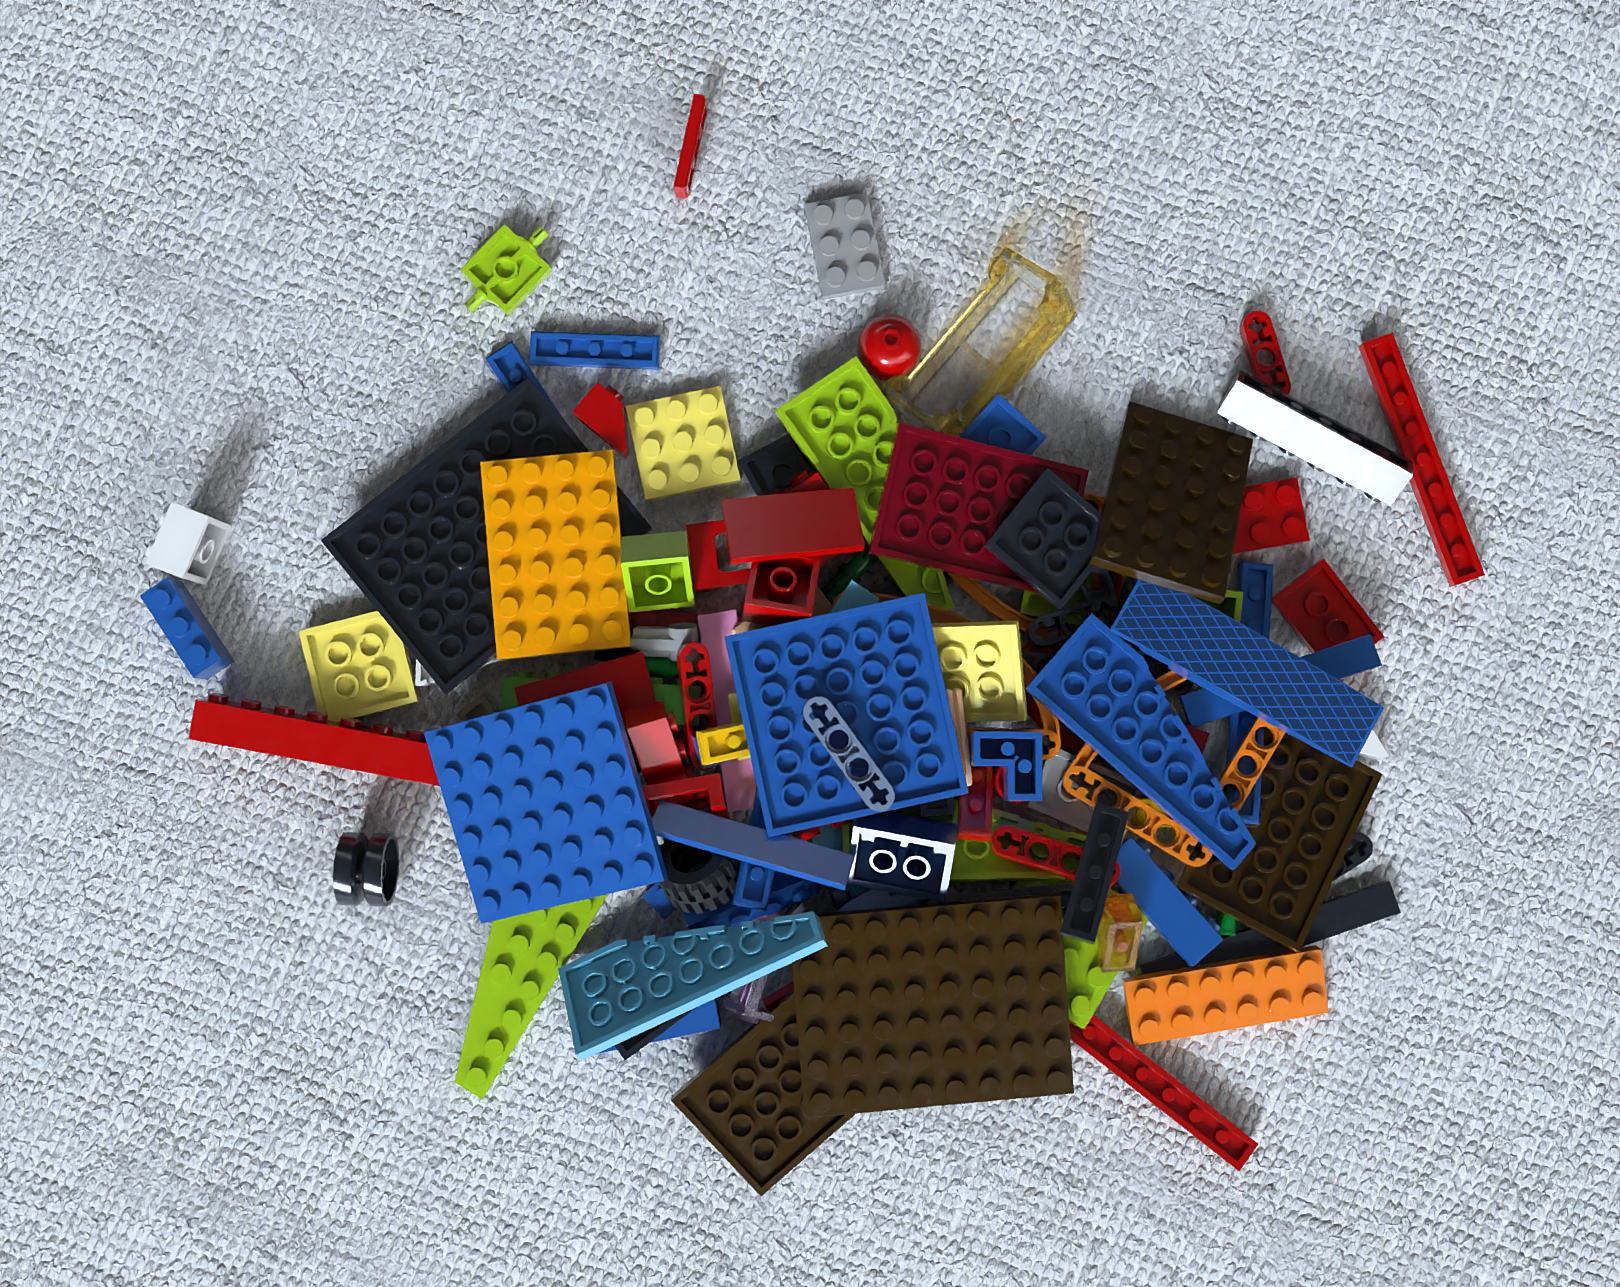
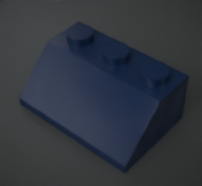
M890 811L856 818L850 854L855 855L847 884L945 902L959 824Z

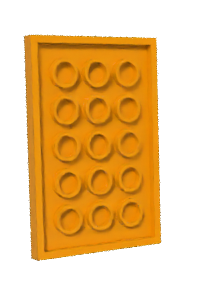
M613 450L480 462L497 659L504 660L632 647L628 602L621 568V526Z

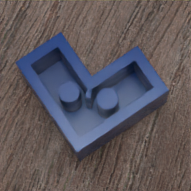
M970 732V766H1004V800L1043 801L1042 732Z

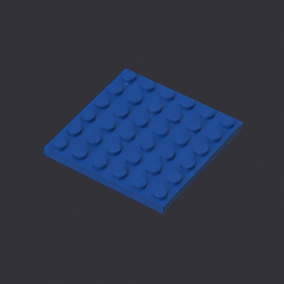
M925 593L724 636L768 837L969 793ZM815 696H822L833 704L895 792V799L889 809L874 811L860 797L803 716V709L809 699ZM816 702L812 703L813 711L809 716L812 720L818 717L822 721L824 726L818 728V730L823 735L830 726L838 724L839 721L836 717H833L831 721L828 720L825 716V711L828 709L825 703L821 706ZM835 730L830 734L829 744L834 749H843L848 745L849 737L845 731ZM855 758L850 762L849 771L853 776L863 777L868 773L869 764L865 759ZM874 773L868 781L859 784V787L864 790L868 785L873 792L870 801L872 803L879 801L881 804H884L887 801L885 795L888 793V790L886 788L882 790L877 788L873 781L879 779L877 773Z
M611 681L424 732L481 924L662 882L668 878Z

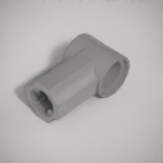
M684 622L670 624L668 627L636 626L633 628L631 638L632 650L634 654L644 652L645 656L669 657L671 661H677V651L683 643L688 641L698 642L697 624ZM691 648L689 655H685V660L688 661L699 658V653L694 648Z

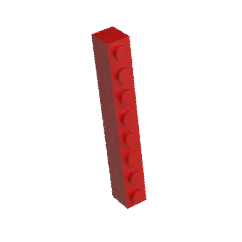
M208 693V696L195 700L189 733L190 740L440 786L424 732L407 730L406 734L393 732L394 727L384 724H374L373 728L360 726L361 721L353 718H341L340 722L327 720L328 714L308 711L307 715L294 713L295 708L283 705H275L274 709L261 707V701L252 699H241V703L228 701V695L221 693Z

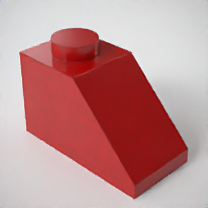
M597 382L572 412L580 422L626 459L630 454L626 409L621 402L624 397L611 385L604 388Z

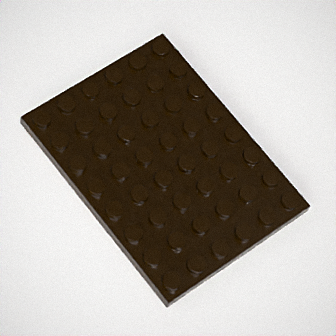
M1058 892L816 914L828 946L792 962L805 1118L1074 1094L1063 935H1060L1062 927L1061 896Z

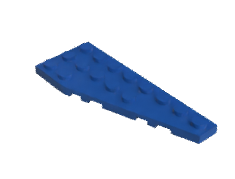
M1091 613L1025 690L1231 870L1236 869L1256 845L1255 840L1235 807L1232 808L1221 790L1222 786L1218 779L1212 775L1204 762V756L1179 715H1176L1162 687L1156 683L1150 673L1145 659Z

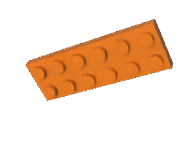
M1317 945L1303 947L1298 952L1285 950L1122 978L1130 1040L1134 1046L1329 1013L1322 952Z

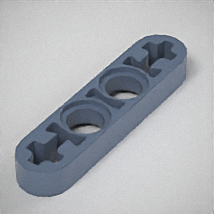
M815 696L809 699L803 709V716L860 797L874 811L889 809L895 799V792L841 715L827 698ZM815 702L819 706L824 703L827 705L828 709L825 711V716L829 721L833 717H836L839 721L838 724L830 726L823 735L818 730V728L824 726L822 721L818 717L812 720L809 716L813 711L811 705ZM835 730H843L848 734L849 742L843 749H834L829 744V736ZM855 758H863L869 764L868 773L863 777H855L849 771V764ZM874 773H877L879 779L873 781L877 788L880 790L886 788L888 790V793L885 795L887 801L884 804H881L879 801L874 803L870 801L873 792L868 785L864 790L859 787V784L868 781Z

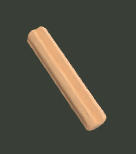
M960 688L946 689L966 783L967 786H970L973 780L962 690Z

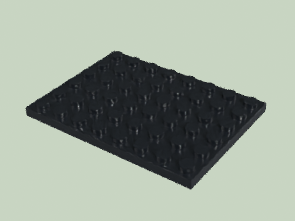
M529 377L321 540L444 694H448L497 655L480 462L590 452ZM617 485L621 537L648 534L653 530L651 525Z

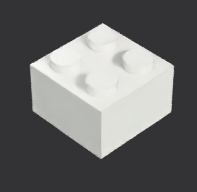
M171 502L169 508L165 509L161 515V527L156 539H153L148 546V558L145 564L180 578L207 585L231 525Z

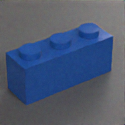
M167 577L140 595L193 678L208 680L235 662L182 581Z

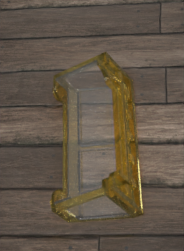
M1005 247L989 264L988 277L990 283L908 377L901 373L891 377L886 382L881 392L893 407L894 412L912 426L959 437L998 394L1005 399L1008 398L1078 316L1065 281Z

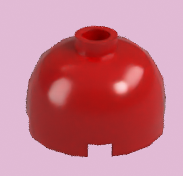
M885 314L875 317L865 325L858 338L857 354L869 375L879 380L895 381L915 369L921 356L922 343L917 329L908 319L900 315Z

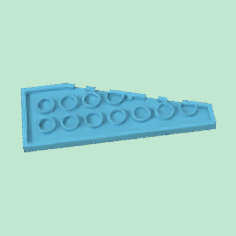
M812 911L774 917V921L755 923L752 920L741 922L740 926L734 927L718 925L678 931L673 936L659 938L656 935L644 936V940L632 942L628 939L617 940L558 968L576 1056L584 1060L827 947L828 945L818 916Z

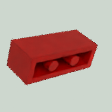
M663 700L625 711L627 731L647 785L696 777L692 764L685 765L683 758L688 757L683 738L677 739L674 731L679 730L674 711L667 712ZM693 793L654 799L653 803L655 809H657L660 800L677 803L694 798Z

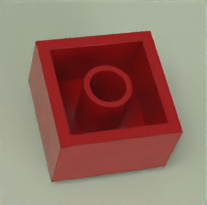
M821 555L752 562L744 603L743 621L775 626L811 618Z

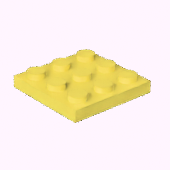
M721 386L626 406L646 502L741 482Z
M378 611L299 631L318 712L328 714L327 720L340 722L341 718L356 719L420 702L408 649Z
M1019 620L931 623L945 688H960L962 690L965 722L1025 721L1027 718Z

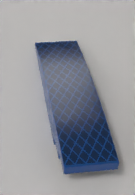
M1138 579L1110 629L1111 632L1139 646L1140 651L1168 665L1167 668L1349 767H1353L1384 709L1383 706L1313 664L1191 595Z

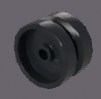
M343 832L336 847L333 865V887L336 901L339 905L357 906L365 898L369 906H390L396 893L399 876V846L395 834L373 833L368 840L364 832Z

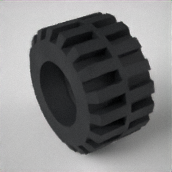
M663 838L664 843L659 844L668 878L658 883L674 907L677 909L681 907L683 912L687 913L694 909L696 914L704 913V910L708 908L710 911L716 910V905L721 902L725 905L730 901L728 897L730 894L734 895L741 860ZM709 861L703 868L688 873L697 864Z

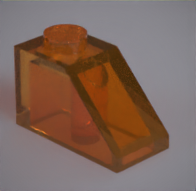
M1132 893L1107 895L1097 933L1102 973L1135 970L1144 921Z

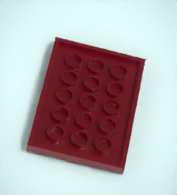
M899 422L895 430L868 553L1039 594L989 552L983 544L1045 468H1049L1081 497L1084 496L1089 470Z

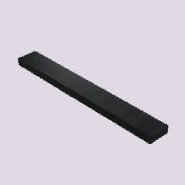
M1385 880L1324 901L1302 947L1401 913L1390 881ZM1249 927L1235 932L1236 936H1223V941L1194 966L1291 949ZM1177 952L1139 965L1142 975L1191 967Z

